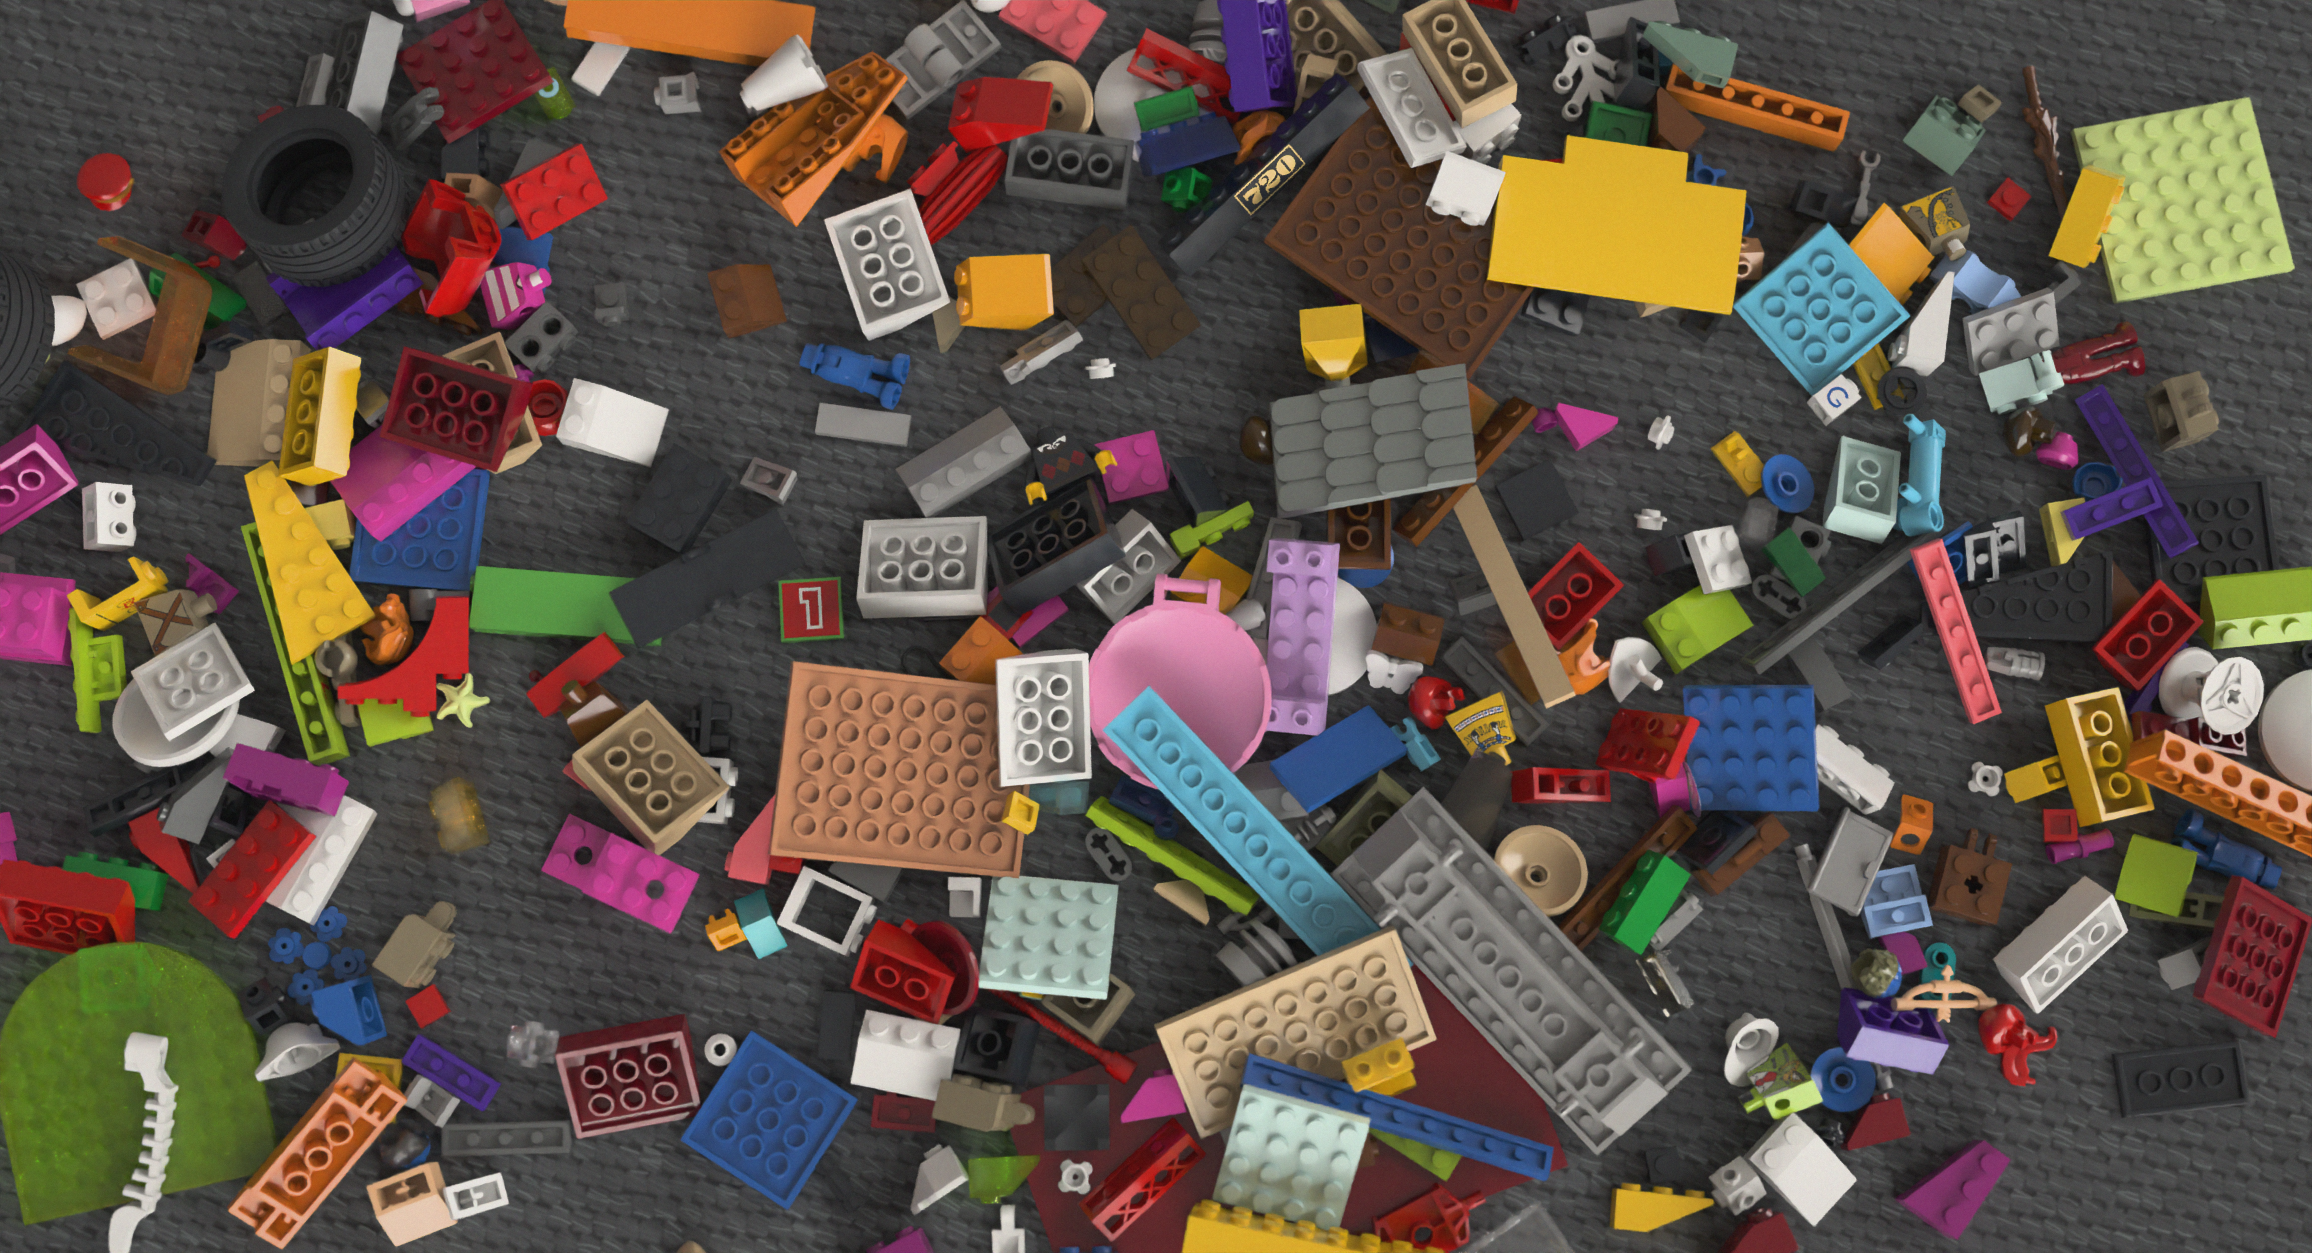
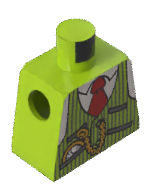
M1788 1043L1779 1047L1747 1071V1076L1753 1089L1738 1096L1747 1114L1764 1105L1774 1119L1784 1117L1823 1101L1812 1077Z

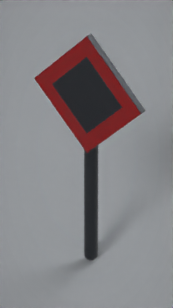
M998 593L987 605L986 615L923 617V621L978 619L981 616L1005 638L1010 640L1034 612L1030 610L1018 616L1000 593Z

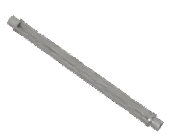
M1808 843L1794 848L1798 857L1796 861L1806 889L1817 866L1815 855L1811 854ZM1808 892L1841 989L1847 987L1860 990L1856 988L1855 982L1852 979L1851 957L1832 904ZM1870 1062L1879 1090L1882 1091L1894 1087L1890 1078V1074H1892L1890 1068L1879 1063Z

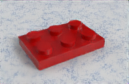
M580 143L563 150L500 184L527 240L536 239L608 199L587 153Z

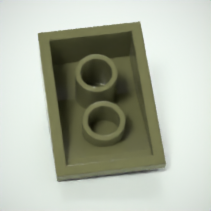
M1382 770L1376 772L1316 844V848L1339 866L1398 811L1412 795Z

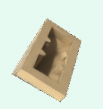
M1188 879L1156 884L1153 889L1154 892L1204 926L1207 925L1210 919L1205 896L1198 885Z

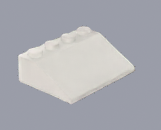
M911 189L824 220L862 332L869 341L898 331L950 303Z
M986 516L864 520L856 597L863 618L986 615L988 597Z
M1063 649L995 659L999 786L1092 778L1088 653L1078 649Z
M345 795L335 817L278 804L317 837L266 899V902L313 926L377 816L373 809Z

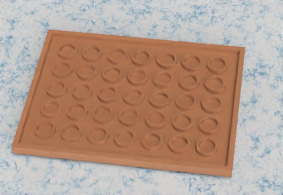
M791 661L768 854L1019 878L1024 833L1002 822L1007 795L1016 791L1029 798L1030 784L999 786L996 685Z

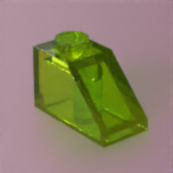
M1040 1155L968 1159L970 1198H981V1204L1001 1203L1000 1197L1010 1196L1016 1191L1040 1162Z

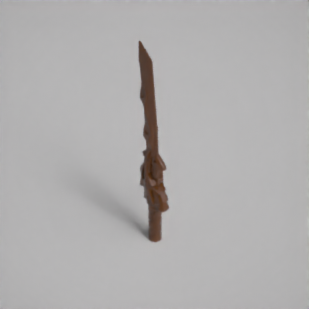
M2027 66L2022 68V74L2030 108L2024 107L2021 111L2025 116L2024 120L2030 125L2029 127L2036 131L2037 136L2033 140L2036 148L2032 151L2044 161L2062 222L2069 202L2063 186L2064 173L2058 169L2056 158L2059 155L2058 151H2056V142L2059 135L2056 133L2057 117L2053 116L2050 118L2048 108L2042 107L2034 66Z

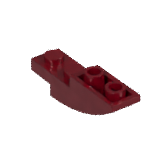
M2145 711L2131 713L2133 742L2167 730L2224 757L2247 756L2245 729L2235 734L2224 735L2212 730L2201 717L2183 719Z

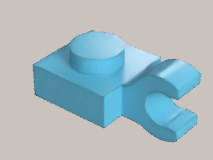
M1410 716L1402 720L1407 727L1406 733H1403L1397 725L1390 728L1401 741L1406 742L1405 746L1408 748L1407 756L1414 766L1419 767L1421 771L1441 760L1425 734L1421 735L1415 721Z

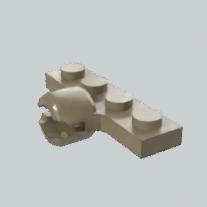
M352 631L339 639H335L333 642L329 640L324 641L315 653V663L319 671L332 678L335 690H337L339 683L357 682L356 666L358 657L353 649ZM338 699L339 702L335 703L337 720L349 728L362 726L358 706L345 704V699Z

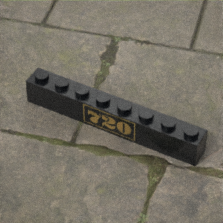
M1336 73L1332 78L1326 80L1310 99L1304 101L1293 115L1282 122L1275 132L1264 142L1257 145L1254 151L1242 163L1236 165L1231 173L1218 185L1214 186L1209 194L1196 206L1192 207L1174 227L1168 229L1158 241V244L1190 277L1369 109V106L1353 86Z

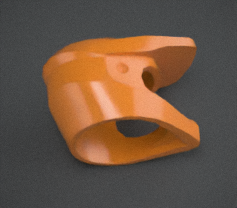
M882 113L845 163L843 169L852 172L862 159L868 161L873 155L883 153L882 166L876 172L875 178L887 184L906 147L908 131L892 117Z

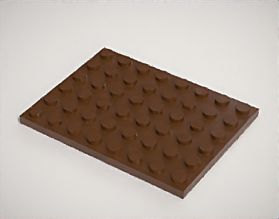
M1369 96L1365 102L1369 109L1341 134L1267 235L1264 243L1352 304H1361L1362 311L1443 367L1465 363L1466 379L1468 382L1535 287L1487 280L1494 204L1484 226L1466 224L1460 217L1452 214L1442 215L1433 211L1432 207L1427 206L1429 194L1443 159L1410 168L1375 101Z

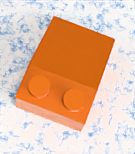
M980 616L939 664L956 681L996 685L995 659L1024 654Z

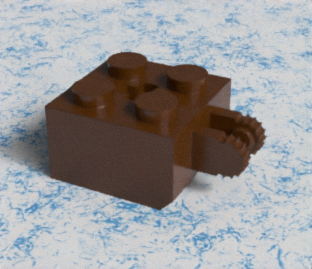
M1971 827L1966 833L1963 848L1953 845L1941 848L1927 898L1930 910L1983 926L1997 925L2012 863L1993 858L1997 844V835L1988 834L1984 841L1982 854L1974 852L1978 839V830ZM1965 881H1971L1973 885L1972 891H1969V887L1964 885Z

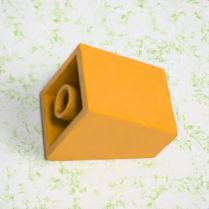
M1885 203L1881 205L1849 244L1901 305L1913 293L1909 289L1915 281L1920 284L1931 271L1928 265L1934 258L1932 254Z
M1049 254L969 257L956 266L954 281L958 288L956 311L962 326L1027 330L1054 314Z

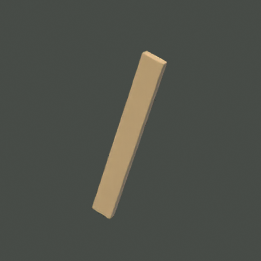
M1477 485L1472 486L1455 504L1453 509L1546 708L1576 696L1481 492Z

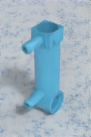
M1907 414L1903 418V423L1909 427L1908 441L1911 443L1908 483L1901 484L1898 491L1907 499V506L1901 509L1900 522L1904 533L1910 537L1938 532L1943 528L1944 521L1942 509L1939 505L1942 448L1945 447L1946 430L1934 419L1921 422L1913 414Z

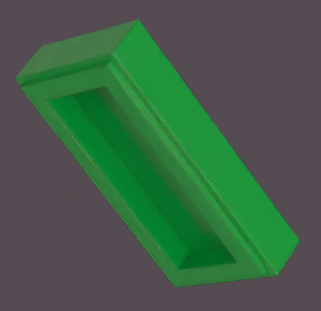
M1192 85L1133 102L1141 132L1200 116Z

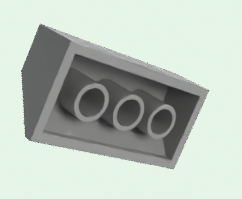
M1000 406L895 470L924 517L933 518L1030 460L1032 454L1017 427Z

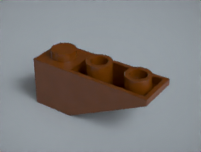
M413 268L424 284L396 303L397 310L410 316H414L415 312L426 315L425 320L438 326H442L443 322L454 325L453 330L466 336H471L472 332L482 335L483 331L464 310L455 314L443 315L442 317H435L425 313L419 292L421 289L434 291L439 282L432 274Z

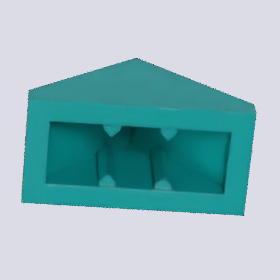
M764 888L734 901L741 928L758 959L788 946L780 926L776 924L777 919Z

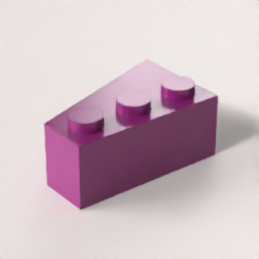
M240 743L236 744L223 775V779L258 799L272 800L278 804L334 817L349 783L348 780L338 775L339 769L333 766L321 764L318 767L300 758H295L294 760L277 753L267 752Z

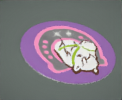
M1683 760L1682 763L1687 776L1692 811L1697 817H1700L1701 803L1697 786L1687 763Z

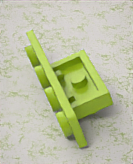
M69 608L67 624L72 641L70 657L74 664L75 679L73 681V689L77 698L76 721L80 731L99 733L102 731L99 702L119 699L127 687L123 636L110 635L94 638L93 627L81 622L74 608Z

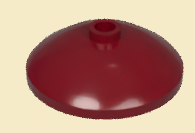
M933 920L919 925L911 935L956 974L943 1014L955 1015L967 1010L973 1004L979 988V967L971 945L956 928L943 921Z

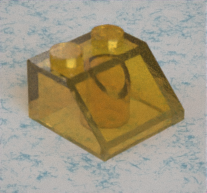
M457 777L431 791L433 800L429 801V807L433 818H438L441 830L437 832L443 849H446L449 853L457 854L491 843L474 783Z

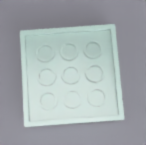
M993 876L980 963L979 988L1107 999L1118 885L1019 876V878Z
M1244 1084L1212 1200L1248 1208L1263 1214H1277L1283 1216L1285 1220L1296 1223L1298 1220L1310 1221L1315 1223L1316 1228L1329 1230V1227H1339L1370 1125V1118Z

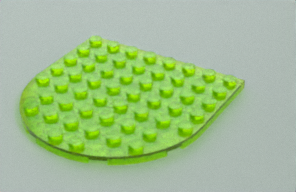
M125 941L101 944L78 951L61 959L47 971L37 976L15 1002L0 1034L2 1037L0 1043V1114L24 1226L139 1200L122 1194L126 1184L146 1186L145 1182L133 1180L132 1177L137 1168L149 1170V1164L138 1161L143 1151L152 1152L153 1150L151 1146L142 1145V1140L145 1134L155 1135V1128L144 1126V1121L148 1115L157 1117V1111L145 1109L146 1101L148 1098H154L155 1092L144 1090L145 1084L140 1072L125 1070V1048L132 1032L161 1036L168 1039L164 1069L173 1084L179 1085L174 1097V1102H177V1106L173 1110L171 1119L175 1120L170 1133V1138L173 1140L172 1144L168 1147L167 1156L170 1158L164 1169L166 1178L160 1188L162 1195L253 1175L278 1147L264 1080L258 1081L255 1074L256 1069L260 1065V1060L251 1024L245 1018L241 1004L235 994L215 972L203 963L181 951L154 943Z

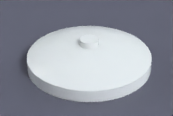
M1136 49L1128 51L1115 59L1106 68L1096 87L1094 111L1101 134L1104 137L1134 140L1133 160L1137 162L1162 164L1186 156L1203 141L1210 129L1214 114L1198 107L1200 116L1141 132L1133 102L1167 93V91L1126 71ZM1140 55L1136 63L1137 66L1146 70L1155 69L1151 59ZM1173 70L1164 72L1168 81L1174 84L1182 82L1179 73ZM1201 84L1192 86L1196 95L1200 97L1209 96L1205 86Z
M1338 577L1328 696L1346 690L1366 672L1367 662L1365 657L1366 653L1372 648L1377 627L1374 613L1365 597L1354 586ZM1253 638L1267 665L1268 640Z
M2306 670L2284 679L2268 694L2259 714L2258 736L2263 754L2272 769L2292 786L2311 793L2312 670Z
M133 679L124 689L115 706L113 732L119 745L134 760L155 767L179 765L206 753L225 736L236 718L240 700L169 741L162 732L135 679Z

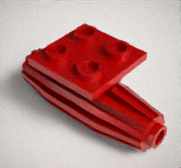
M953 141L947 147L943 143L927 159L931 165L928 168L922 165L907 180V183L910 185L908 189H911L912 193L926 197L918 210L931 246L955 229L991 191L1007 167L1008 157L996 144L975 150L959 162L955 151L958 144Z

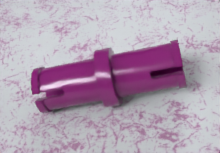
M2107 828L2086 835L2078 833L2077 842H2058L2047 845L2046 855L2052 864L2074 857L2079 859L2086 858L2089 853L2112 848L2114 846L2113 836Z

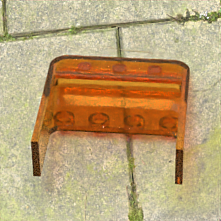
M123 237L98 238L97 245L166 272L144 356L140 364H135L90 344L69 348L68 354L165 395H173L184 391L188 385L212 298V288L209 282L190 265Z

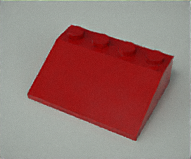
M3 860L0 866V921L9 943L78 956V949L135 944V898L129 882L119 878L107 879L97 877L87 872L75 873L64 871L55 866L43 867L33 865L23 860L17 862Z

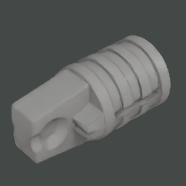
M1988 647L1984 654V662L1988 670L2008 676L2040 680L2044 671L2045 655L2041 652L2036 653L2016 648Z

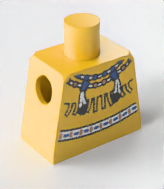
M1502 690L1446 716L1447 722L1474 759L1487 754L1494 770L1512 762L1504 745L1515 741L1516 736Z

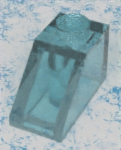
M1067 780L1030 784L1029 799L1040 804L1039 811L1058 815L1087 813L1089 782Z

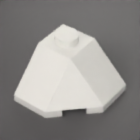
M939 1144L924 1154L927 1160L920 1164L911 1205V1211L914 1215L970 1179V1176L950 1145L943 1149Z

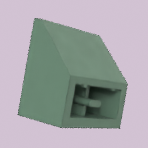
M1936 95L1903 139V142L1953 176L1975 148L1986 129L1973 116H1966L1957 110L1956 104L1950 99L1940 98Z

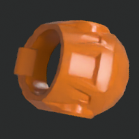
M1259 110L1236 123L1230 134L1232 146L1237 152V159L1234 161L1235 165L1242 163L1254 151L1257 145L1264 142L1275 132L1277 127L1286 121L1285 118L1274 111Z
M1590 619L1559 651L1555 650L1575 695H1584L1609 677L1610 658H1605L1603 655L1596 656L1593 652V645L1597 636L1596 629L1598 627L1595 619Z

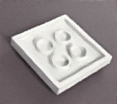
M216 623L211 624L131 671L162 732L169 741L255 691Z

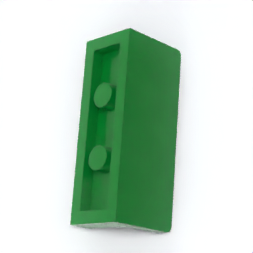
M178 253L172 254L150 270L149 292L206 331L220 326L222 322L231 321L233 316L247 306V300Z

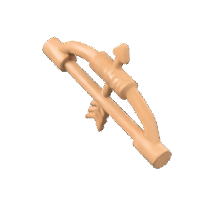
M1946 965L1941 972L1944 975V980H1931L1929 983L1913 987L1901 998H1893L1891 1001V1007L1894 1011H1912L1914 1008H1938L1936 1014L1937 1021L1945 1019L1948 1023L1950 1022L1949 1013H1951L1949 1008L1986 1010L1997 1005L1995 998H1988L1978 987L1962 983L1960 980H1950V975H1953V971L1949 965ZM1963 991L1976 995L1978 998L1974 1000H1948V993H1961ZM1924 992L1942 993V1000L1913 999L1914 996Z

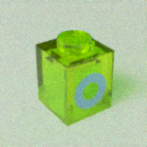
M552 67L547 71L554 82L534 93L549 120L565 118L571 113V109L576 107L555 67Z

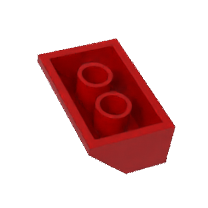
M1578 542L1528 594L1554 649L1559 651L1624 584Z
M2156 579L2092 649L2101 665L2126 688L2139 691L2204 621L2160 579Z

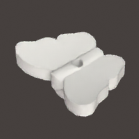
M1369 650L1366 653L1365 660L1367 662L1368 679L1370 685L1374 688L1382 686L1386 688L1391 687L1392 691L1396 694H1403L1423 672V665L1419 662L1408 659L1402 660L1397 656H1387L1385 653Z

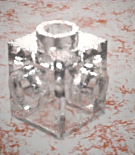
M525 1021L524 1027L511 1025V1031L506 1042V1057L519 1059L518 1066L537 1068L538 1062L554 1064L559 1032L544 1030V1023Z

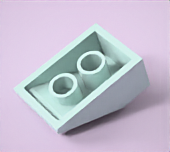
M1842 436L1839 441L1824 504L1822 527L1882 544L1896 523L1901 452Z

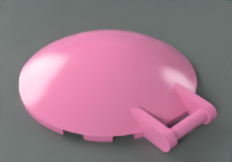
M1157 573L1153 605L1139 609L1116 623L1107 632L1108 634L1101 641L1098 648L1095 649L1089 662L1090 727L1099 744L1098 747L1114 766L1116 765L1124 773L1131 776V779L1146 786L1158 789L1103 729L1148 686L1169 705L1232 773L1236 772L1248 761L1257 749L1266 731L1272 700L1268 669L1257 645L1247 632L1234 620L1219 612L1220 579L1210 578L1209 581L1168 578L1167 574ZM1167 590L1207 594V604L1166 600Z

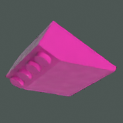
M381 425L350 449V466L347 475L330 481L370 535L381 542L476 466L379 437L382 429Z

